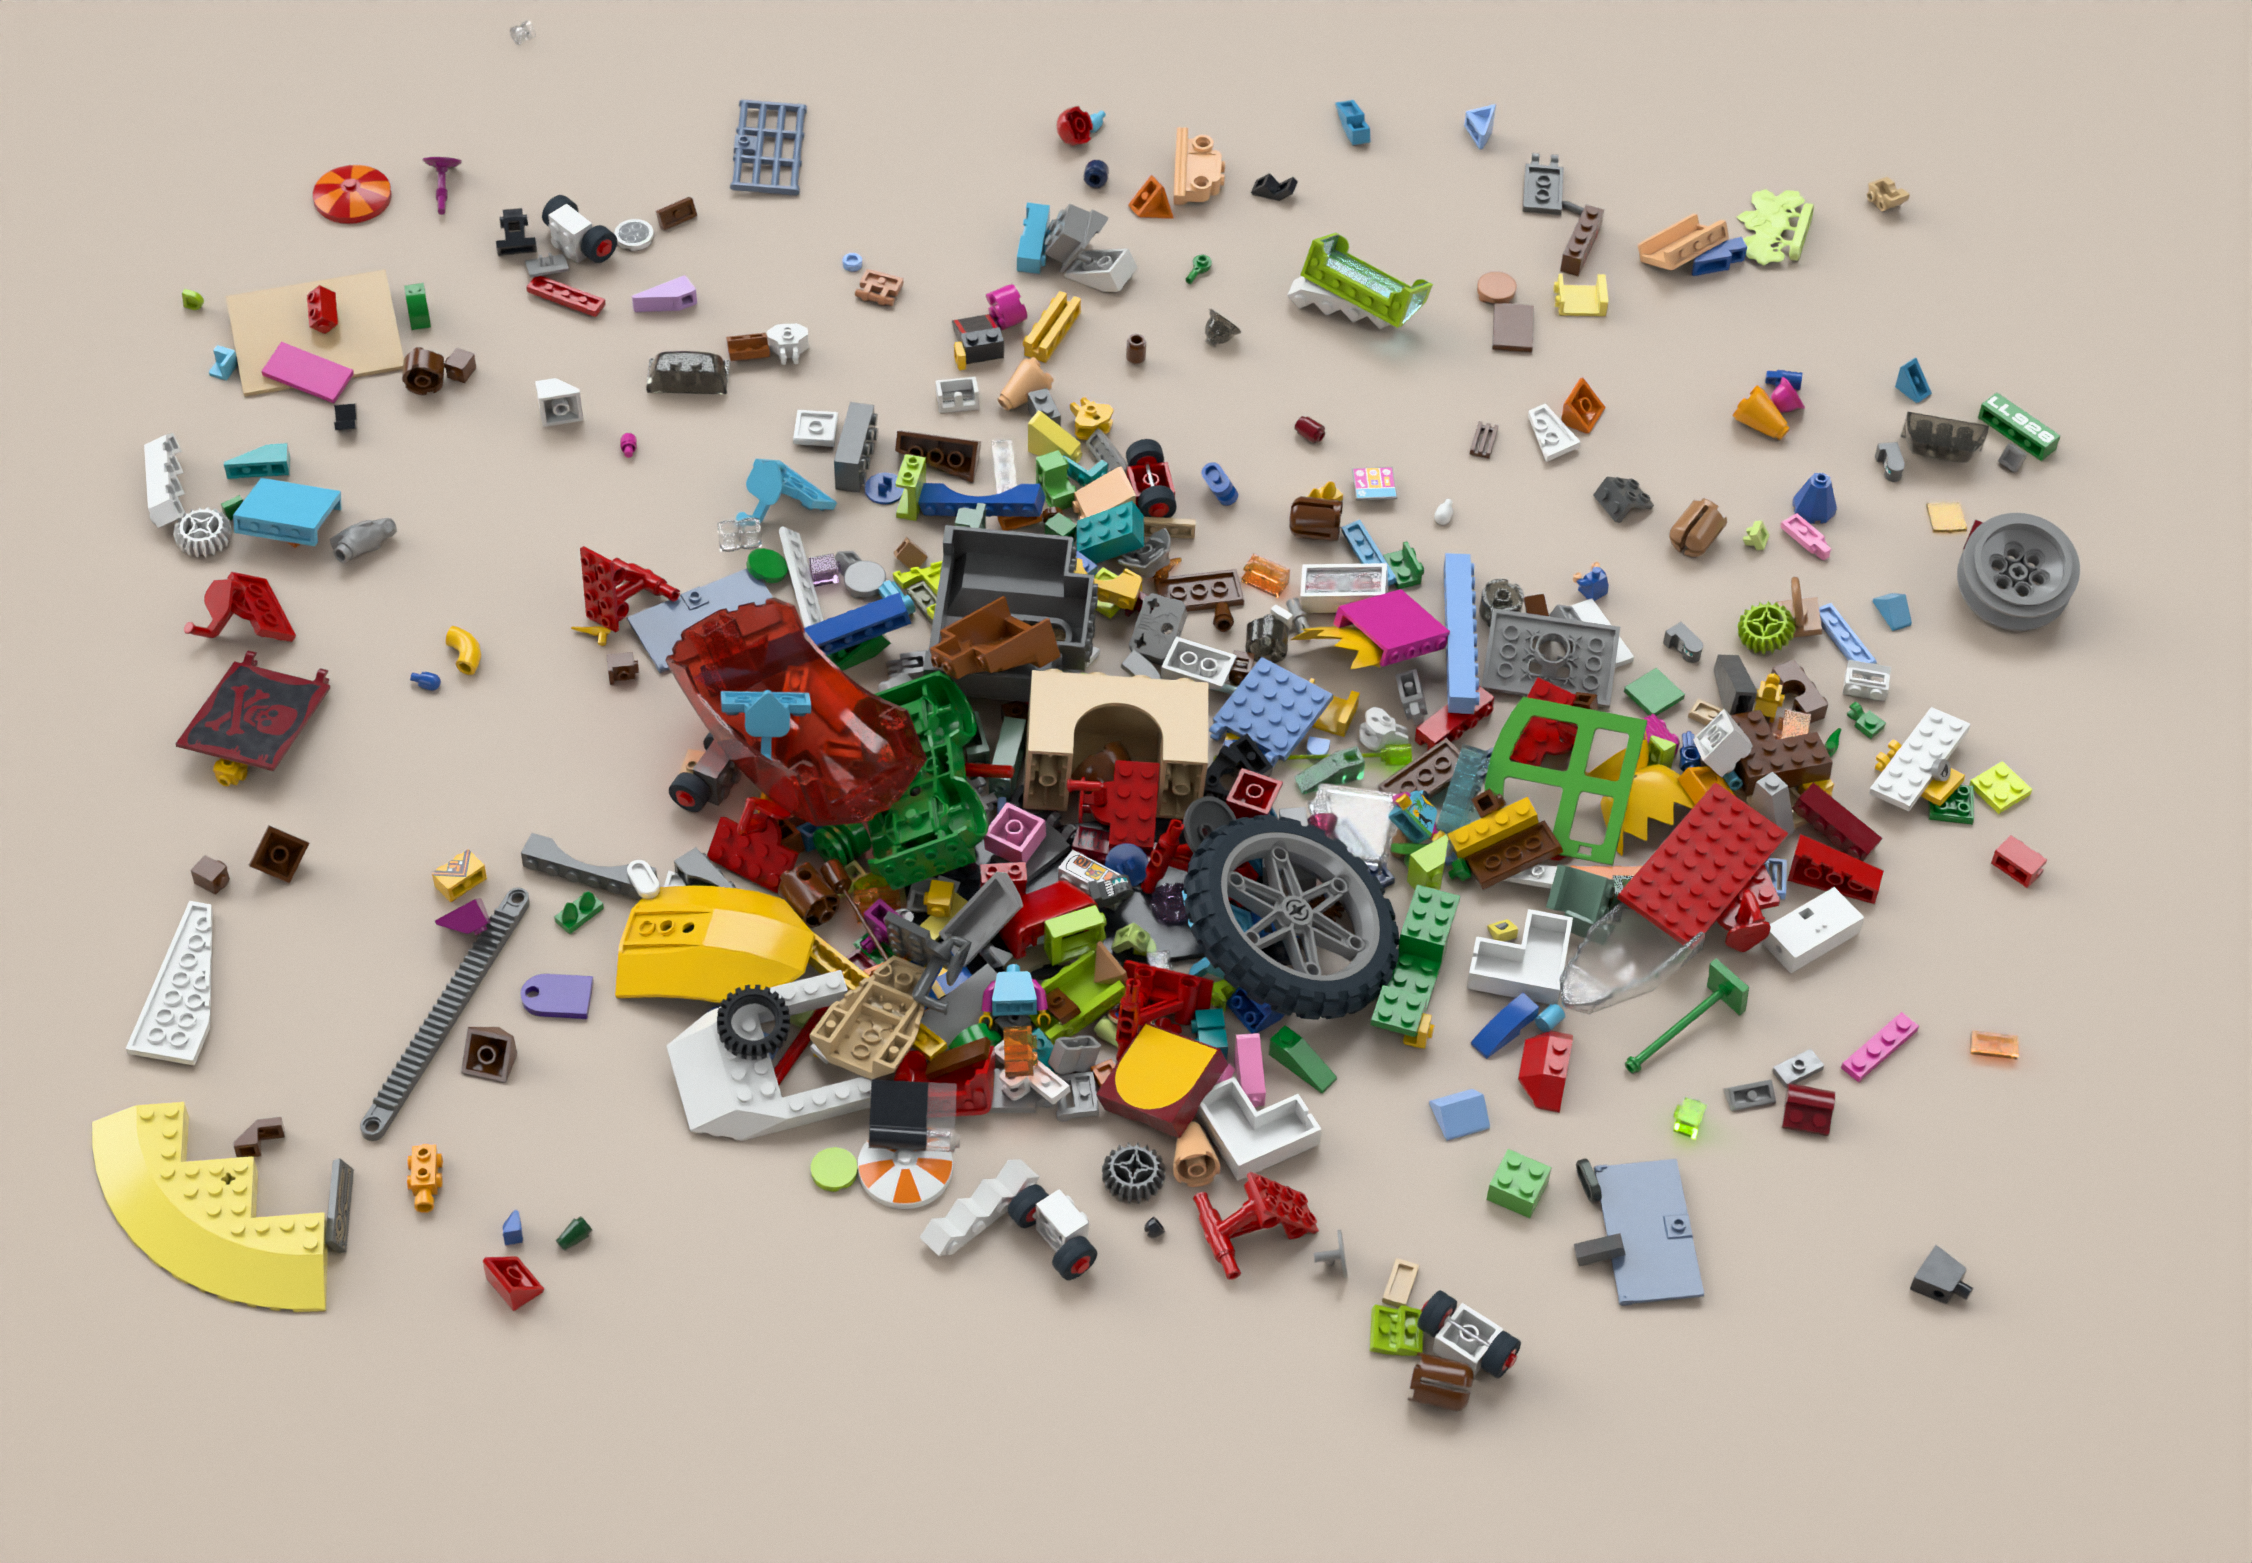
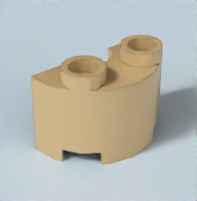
M1889 177L1868 183L1867 199L1869 202H1873L1881 211L1902 205L1905 201L1909 200L1910 194L1903 188L1897 190L1895 182Z

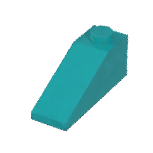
M266 444L225 461L224 469L227 479L290 475L291 457L288 444Z

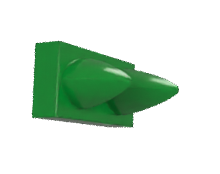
M587 891L574 902H567L563 910L554 916V920L568 934H571L603 910L604 905L592 892Z

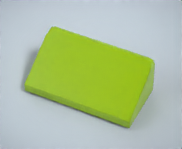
M1654 735L1650 736L1648 766L1660 764L1671 769L1676 744Z

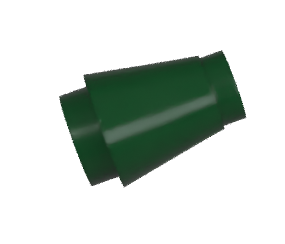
M580 1216L570 1222L559 1238L556 1239V1242L566 1251L568 1248L590 1237L589 1233L593 1230Z

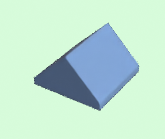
M1474 1089L1429 1101V1105L1446 1141L1490 1129L1484 1094Z

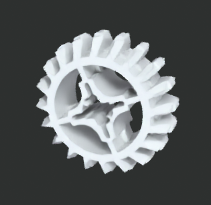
M199 507V510L194 511L191 509L189 514L184 513V517L178 519L173 535L176 545H178V548L183 553L187 552L189 556L194 554L198 558L200 555L205 557L207 554L215 555V551L222 552V547H227L228 541H231L232 528L229 519L225 517L223 512H219L217 509L211 511L209 507L202 510Z

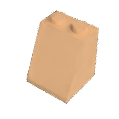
M1121 466L1074 492L1072 508L1074 513H1078L1080 520L1133 501L1135 504L1136 495Z

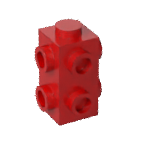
M317 286L307 294L309 327L326 334L338 325L336 294L334 291L323 286Z

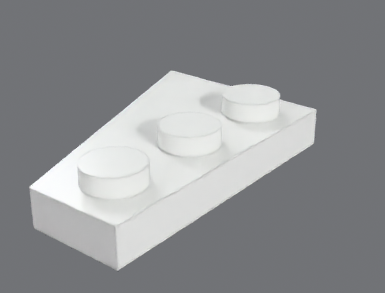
M1546 404L1529 410L1528 418L1546 462L1580 447V441Z

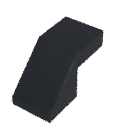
M1269 173L1255 181L1251 193L1255 196L1280 201L1294 193L1298 181L1291 177L1279 183Z
M357 403L334 405L336 422H334L335 430L357 428Z

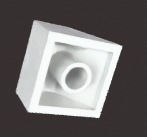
M556 378L535 381L543 427L584 421L578 388Z

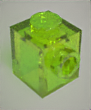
M1685 1097L1682 1105L1677 1104L1673 1115L1676 1118L1673 1131L1696 1139L1707 1105L1696 1099Z

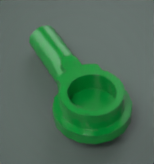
M1203 254L1194 257V268L1186 277V282L1192 284L1199 274L1207 272L1212 266V259Z

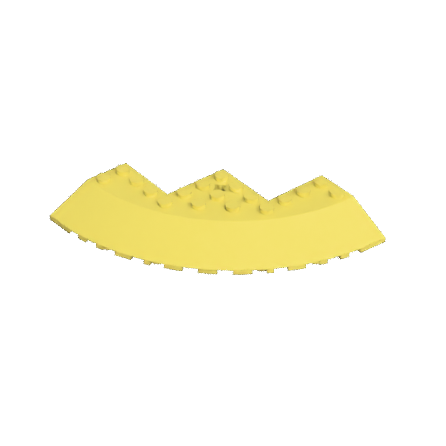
M184 1102L136 1105L92 1122V1149L96 1173L105 1200L116 1217L118 1224L126 1231L131 1241L138 1248L142 1249L153 1263L172 1273V1276L185 1284L189 1283L199 1288V1291L203 1293L215 1294L218 1298L231 1303L237 1301L246 1303L250 1307H270V1310L277 1311L281 1309H292L294 1312L326 1311L328 1245L325 1243L327 1220L324 1212L256 1218L258 1170L254 1157L187 1161L189 1115Z

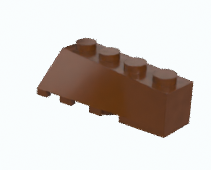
M903 430L897 431L896 452L903 455L925 457L926 464L974 482L979 463L981 441Z

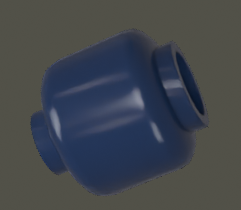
M1101 160L1088 162L1083 175L1085 183L1092 188L1104 186L1108 180L1109 168Z

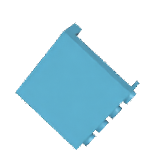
M261 478L233 514L234 533L316 546L318 543V529L333 509H342L341 491Z

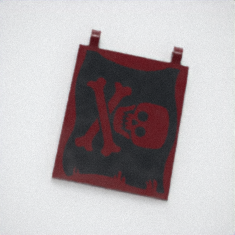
M248 650L242 663L234 661L175 743L176 747L274 772L330 690V685H328L329 678H325L328 670L320 668L317 671L315 680L312 681L256 667L258 661L254 660L257 652Z

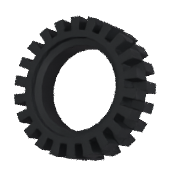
M756 984L755 989H750V985H745V990L741 991V988L738 987L735 989V994L730 992L727 994V1000H722L721 1008L719 1007L717 1011V1032L721 1043H725L727 1050L732 1049L733 1055L737 1056L740 1053L743 1059H747V1056H752V1060H757V1056L761 1055L762 1059L767 1058V1053L769 1052L771 1055L775 1054L777 1047L781 1049L783 1041H786L788 1038V1032L790 1031L788 1005L785 1006L783 997L779 999V993L776 991L771 993L770 988L766 986L762 990L760 985ZM748 1004H758L768 1008L776 1021L774 1029L768 1036L760 1040L752 1041L740 1037L734 1031L731 1024L733 1015L738 1009Z

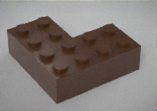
M1761 710L1730 715L1753 745L1749 755L1741 758L1734 768L1736 774L1742 780L1741 782H1743L1742 788L1746 796L1753 795L1756 782L1771 772L1775 773L1788 785V788L1802 786L1806 783L1830 780L1833 761L1817 732L1775 739Z

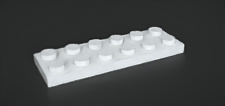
M1931 707L1871 786L1869 794L1906 811H1910L1933 780L1931 774L1933 762L1936 759L1947 760L1970 730V723Z

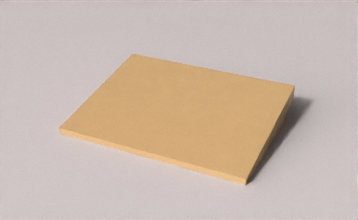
M385 269L226 296L244 397L293 389V387L263 376L261 372L281 342L353 369L354 375L352 378L403 370L404 356ZM319 285L334 291L336 294L338 325L326 334L309 327L307 294Z

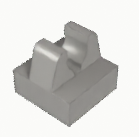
M2010 443L2007 444L1998 461L2011 471L2017 472L2026 459L2027 454Z

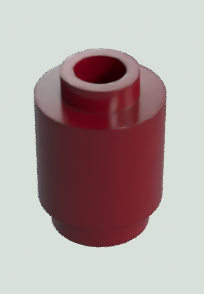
M1301 416L1294 427L1300 436L1314 444L1322 441L1326 434L1325 427L1308 416Z

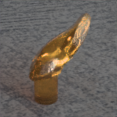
M1181 557L1170 559V564L1156 571L1152 578L1167 579L1172 568L1182 561Z

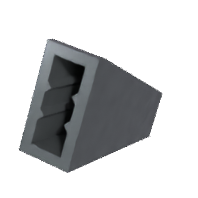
M1718 654L1714 666V674L1723 709L1729 715L1751 712L1756 699L1757 689L1740 656Z

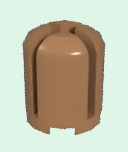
M1705 498L1701 501H1695L1694 499L1670 530V542L1675 549L1681 552L1687 546L1688 548L1685 550L1684 555L1689 557L1703 555L1727 524V517L1723 518L1717 510L1719 506Z

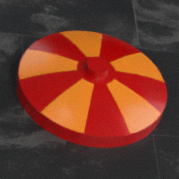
M347 165L335 168L324 174L313 188V200L317 211L326 219L343 224L361 223L375 218L388 207L392 197L388 178L379 170L365 165Z

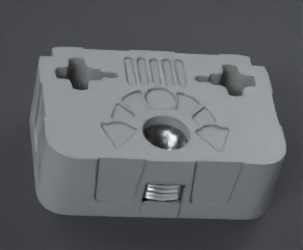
M1150 593V596H1145L1132 638L1129 642L1131 652L1135 650L1149 662L1163 665L1175 638H1180L1187 618L1185 604L1180 600L1163 597L1154 593ZM1168 630H1172V633H1169L1168 635L1165 634V632H1168Z

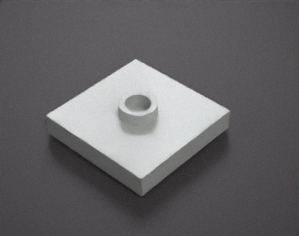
M798 410L793 444L834 447L838 412Z

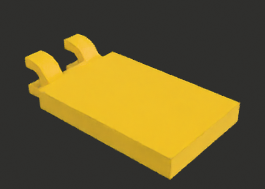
M1893 739L1888 744V748L1891 750L1887 755L1880 752L1876 756V760L1879 762L1875 765V769L1883 772L1891 761L1890 758L1895 756L1902 745ZM1951 768L1950 776L1946 781H1936L1933 778L1921 797L1941 806L1964 782L1965 775Z

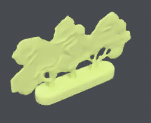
M1767 189L1754 192L1751 203L1755 205L1757 210L1745 211L1737 216L1741 222H1745L1747 229L1756 231L1755 235L1743 238L1747 245L1746 256L1749 259L1757 260V263L1766 265L1769 262H1780L1785 258L1781 249L1789 245L1790 260L1799 261L1813 218L1814 204L1805 203L1800 214L1795 211V208L1803 204L1805 200L1798 191L1786 190L1778 196H1775L1774 193ZM1800 217L1797 227H1791L1788 219ZM1783 230L1795 231L1792 241L1784 240L1781 237ZM1773 243H1782L1779 244L1778 247H1771V244Z

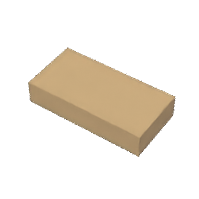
M1396 1258L1382 1303L1395 1307L1407 1306L1419 1270L1418 1264Z

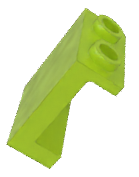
M908 454L904 456L896 480V487L904 488L896 511V518L917 521L921 509L918 500L923 484L926 483L925 457Z

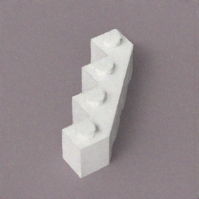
M1299 277L1293 281L1287 295L1299 309L1315 303L1326 316L1341 309L1352 322L1368 316L1379 329L1390 325L1386 321L1304 277ZM1380 292L1381 295L1389 298L1390 295L1388 293Z
M173 433L164 435L144 445L148 510L150 512V519L157 528L184 517L185 513L178 499L185 492L177 478L178 475L184 472L175 456L181 453L182 450Z
M1021 1159L1008 1160L996 1179H983L971 1198L957 1199L945 1218L931 1219L920 1238L938 1256L954 1254L1008 1211V1206L1012 1199L1026 1187L1036 1184L1040 1177Z

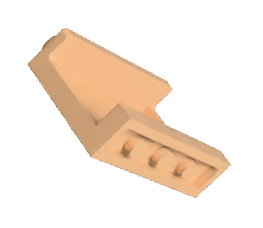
M1692 214L1639 243L1640 260L1646 264L1674 270L1728 240L1726 221L1719 220L1710 226L1699 224L1698 215Z

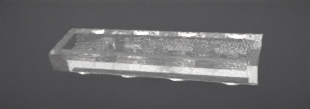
M1012 439L991 440L997 494L1017 486Z

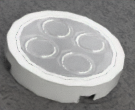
M631 219L620 223L614 233L618 240L617 245L625 250L630 248V251H638L648 247L654 238L652 226L640 219Z

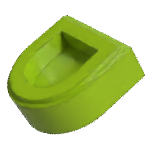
M183 290V306L192 310L201 309L204 304V298L195 291Z

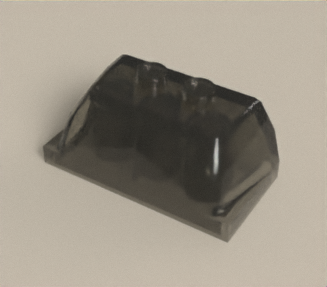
M668 351L655 355V358H650L646 384L647 393L728 394L730 360H723L718 354L708 352Z
M1907 412L1900 438H1906L1907 447L1916 455L1968 463L1979 451L1981 452L1989 426Z

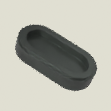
M1587 1158L1577 1160V1175L1588 1200L1592 1203L1601 1201V1188Z

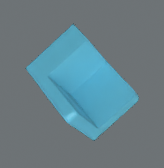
M217 345L213 350L216 363L209 370V375L227 381L238 366L235 350Z

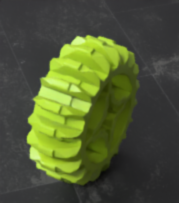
M1769 601L1765 605L1759 602L1757 607L1751 605V610L1745 609L1744 615H1740V622L1737 624L1738 636L1741 639V643L1746 645L1748 650L1753 649L1755 653L1762 651L1764 655L1766 651H1770L1773 654L1775 649L1781 651L1782 645L1788 646L1789 641L1793 640L1795 620L1790 610H1786L1784 605L1779 607L1777 602L1773 605Z

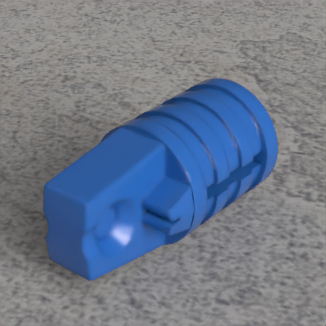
M1785 370L1767 371L1765 383L1777 387L1781 383V378L1784 377L1794 389L1800 390L1803 373Z

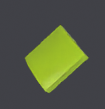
M1375 1304L1371 1309L1370 1351L1400 1356H1417L1418 1352L1422 1353L1423 1331L1417 1327L1421 1310L1403 1305L1399 1309H1393Z

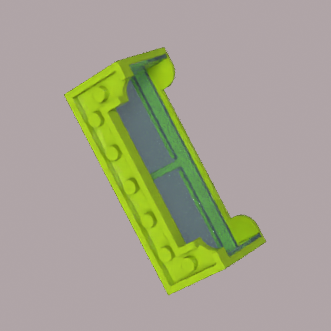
M1336 232L1312 240L1300 276L1399 328L1427 302L1433 286L1432 283L1424 279H1418L1410 286L1348 253V240Z

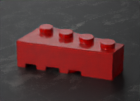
M1800 834L1787 881L1823 891H1829L1835 887L1843 896L1875 904L1884 871Z

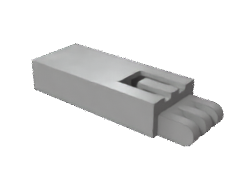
M928 650L901 653L900 659L887 661L888 678L891 679L902 673H906L913 680L923 677V667L921 666H924L925 653Z

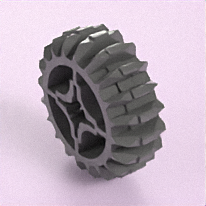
M1128 1142L1126 1148L1119 1145L1117 1151L1111 1150L1110 1156H1106L1102 1166V1180L1105 1183L1106 1190H1111L1112 1197L1118 1195L1120 1201L1127 1198L1129 1204L1132 1199H1136L1138 1203L1141 1202V1198L1149 1201L1150 1195L1156 1196L1158 1190L1162 1189L1166 1178L1165 1165L1162 1163L1161 1156H1157L1155 1149L1149 1151L1148 1145L1143 1148L1140 1147L1138 1142L1135 1146H1131ZM1134 1168H1136V1172H1134V1177H1132Z

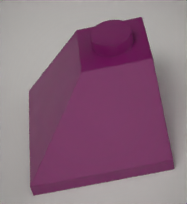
M478 898L435 920L436 925L466 934L474 932L476 936L487 930L486 925L491 923L482 899Z

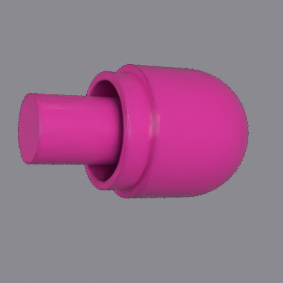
M625 433L620 439V448L627 458L632 457L633 452L637 448V439L632 433Z

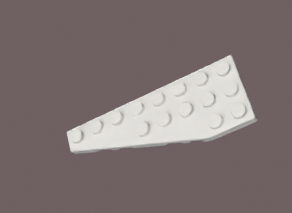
M189 901L127 1044V1054L195 1066L210 1030L213 909L210 904Z

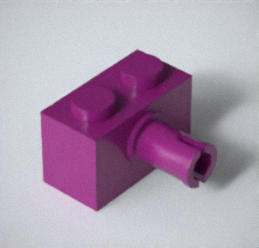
M879 898L864 912V919L879 943L886 942L890 946L884 918L888 911L898 916L900 915ZM870 935L860 943V947L864 951L867 949L866 952L869 955L877 948Z

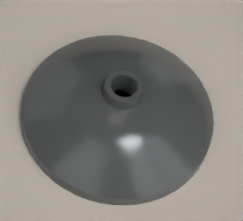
M1206 796L1193 801L1187 808L1183 821V830L1186 842L1193 853H1195L1202 841L1212 831L1221 825H1228L1230 821L1236 820L1230 807L1222 800Z

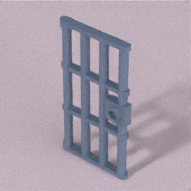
M740 100L739 125L736 128L737 135H735L733 181L730 183V189L799 195L800 187L798 186L799 169L802 166L800 159L802 139L805 136L803 126L807 106L805 104ZM748 108L759 109L757 128L746 127ZM767 110L778 111L776 129H765ZM786 111L797 112L795 131L784 130ZM764 136L776 137L774 157H762ZM783 138L795 139L793 159L781 158ZM742 163L754 164L752 183L740 182ZM761 164L773 165L771 185L759 184ZM780 166L792 167L790 186H779Z

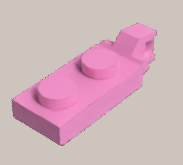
M1795 514L1781 522L1780 528L1806 550L1810 551V553H1815L1823 561L1830 557L1831 548L1827 545L1825 536L1800 515Z

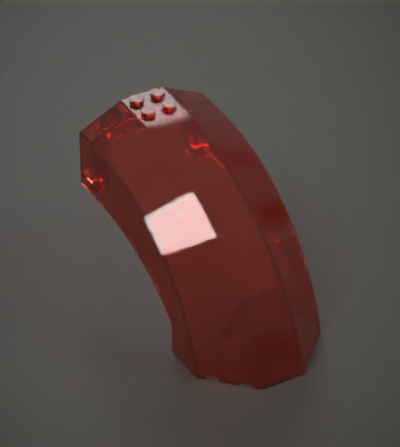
M773 597L766 599V603L761 605L751 602L738 605V610L728 612L727 608L720 609L684 629L680 634L682 639L676 641L672 647L673 654L668 655L665 659L677 683L706 728L736 766L766 796L793 815L815 826L868 822L873 819L874 815L890 809L892 804L899 801L927 761L908 710L869 692L835 665L805 632L795 605ZM765 690H770L771 692L809 693L811 713H806L805 716H794L793 713H790V729L782 737H772L771 759L761 754V737H754L747 733L745 729V713L739 712L738 715H727L726 712H722L721 691L764 692Z

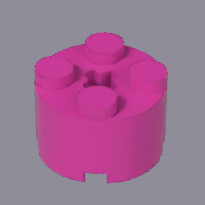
M1013 284L1003 286L986 294V299L991 305L988 311L993 318H997V324L1001 331L1019 324L1028 318L1026 307L1024 304H1021L1019 300L1021 296Z

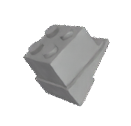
M1069 204L1064 210L1061 209L1056 220L1053 219L1049 224L1048 230H1050V234L1045 240V254L1062 263L1061 273L1075 259L1089 264L1092 258L1081 252L1092 237L1102 230L1109 217L1093 209L1089 212Z

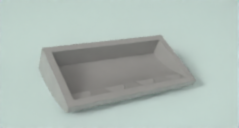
M996 872L939 932L943 940L952 936H959L972 942L963 967H966L1023 907L1018 890L1008 874ZM955 945L953 946V948H952V950H951L952 953L954 954V956L956 955L957 951L960 949L959 947H957V946H955Z
M988 963L940 1000L943 1003L949 1002L947 1015L928 1009L921 1019L922 1024L947 1043L945 1051L950 1050L949 1044L961 1031L972 1025L979 1024V1018L984 1013V1011H981L983 992L992 981L996 980L997 976L996 971ZM993 1012L990 1013V1017L993 1019V1021L1000 1017L993 1016ZM984 1019L982 1023H985L988 1026L990 1024V1020Z

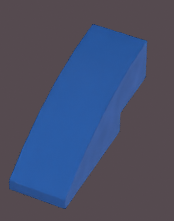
M1743 238L1729 239L1694 259L1692 276L1729 270L1730 264L1745 261L1747 245Z
M1520 994L1471 1041V1045L1486 1059L1520 1035L1521 1029L1538 1016L1539 1006L1526 994Z

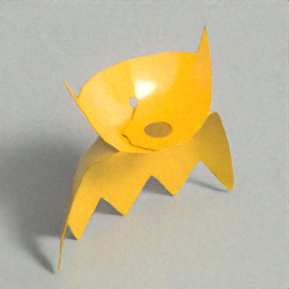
M1357 627L1305 628L1301 630L1307 631L1291 638V640L1340 639L1334 646L1358 651L1350 669H1358L1370 665L1379 668L1381 666L1379 664L1384 650Z
M1646 730V739L1642 743L1617 847V852L1620 856L1623 855L1624 832L1647 841L1648 817L1673 825L1674 802L1690 809L1695 806L1693 800L1678 781V778L1681 776L1680 774L1664 765L1648 766L1649 747ZM1626 748L1611 756L1589 773L1585 772V775L1604 780L1618 781ZM1603 796L1600 805L1606 827H1608L1614 799Z

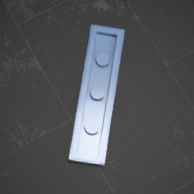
M1832 603L1819 607L1822 628L1848 661L1854 660L1876 664L1875 658Z

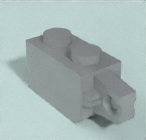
M1413 669L1395 674L1407 720L1413 719L1415 725L1423 723L1422 716L1427 715L1428 711L1417 670Z

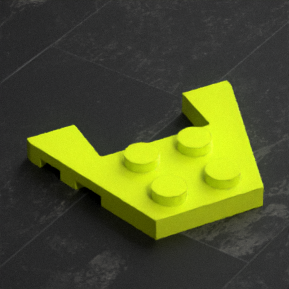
M942 561L931 563V567L927 568L913 567L910 568L911 571L905 573L900 571L893 572V579L903 589L921 580L925 581L937 595ZM936 603L926 608L927 614L932 619L934 618Z

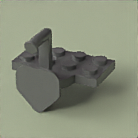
M888 911L884 920L892 953L900 958L907 957L912 960V963L926 967L913 990V999L934 1011L947 1015L949 1002L943 1003L927 995L942 968L947 970V985L952 986L963 969L972 942L959 936H952L942 943H938L931 939L929 930ZM954 945L960 948L955 956L950 952Z

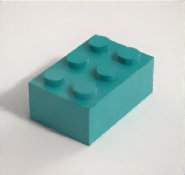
M1133 501L1077 520V551L1095 564L1144 547V515Z

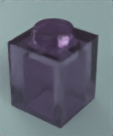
M834 553L809 558V569L814 587L839 583L838 574L842 573L840 562L835 560Z

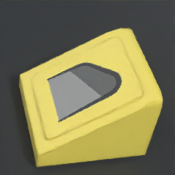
M1508 919L1487 925L1494 940L1506 942L1517 938L1518 928Z

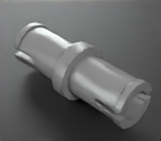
M1293 598L1294 605L1291 599H1289L1286 605L1290 613L1293 614L1292 623L1296 625L1299 634L1307 631L1301 629L1310 628L1307 621L1308 616L1303 611L1298 598Z

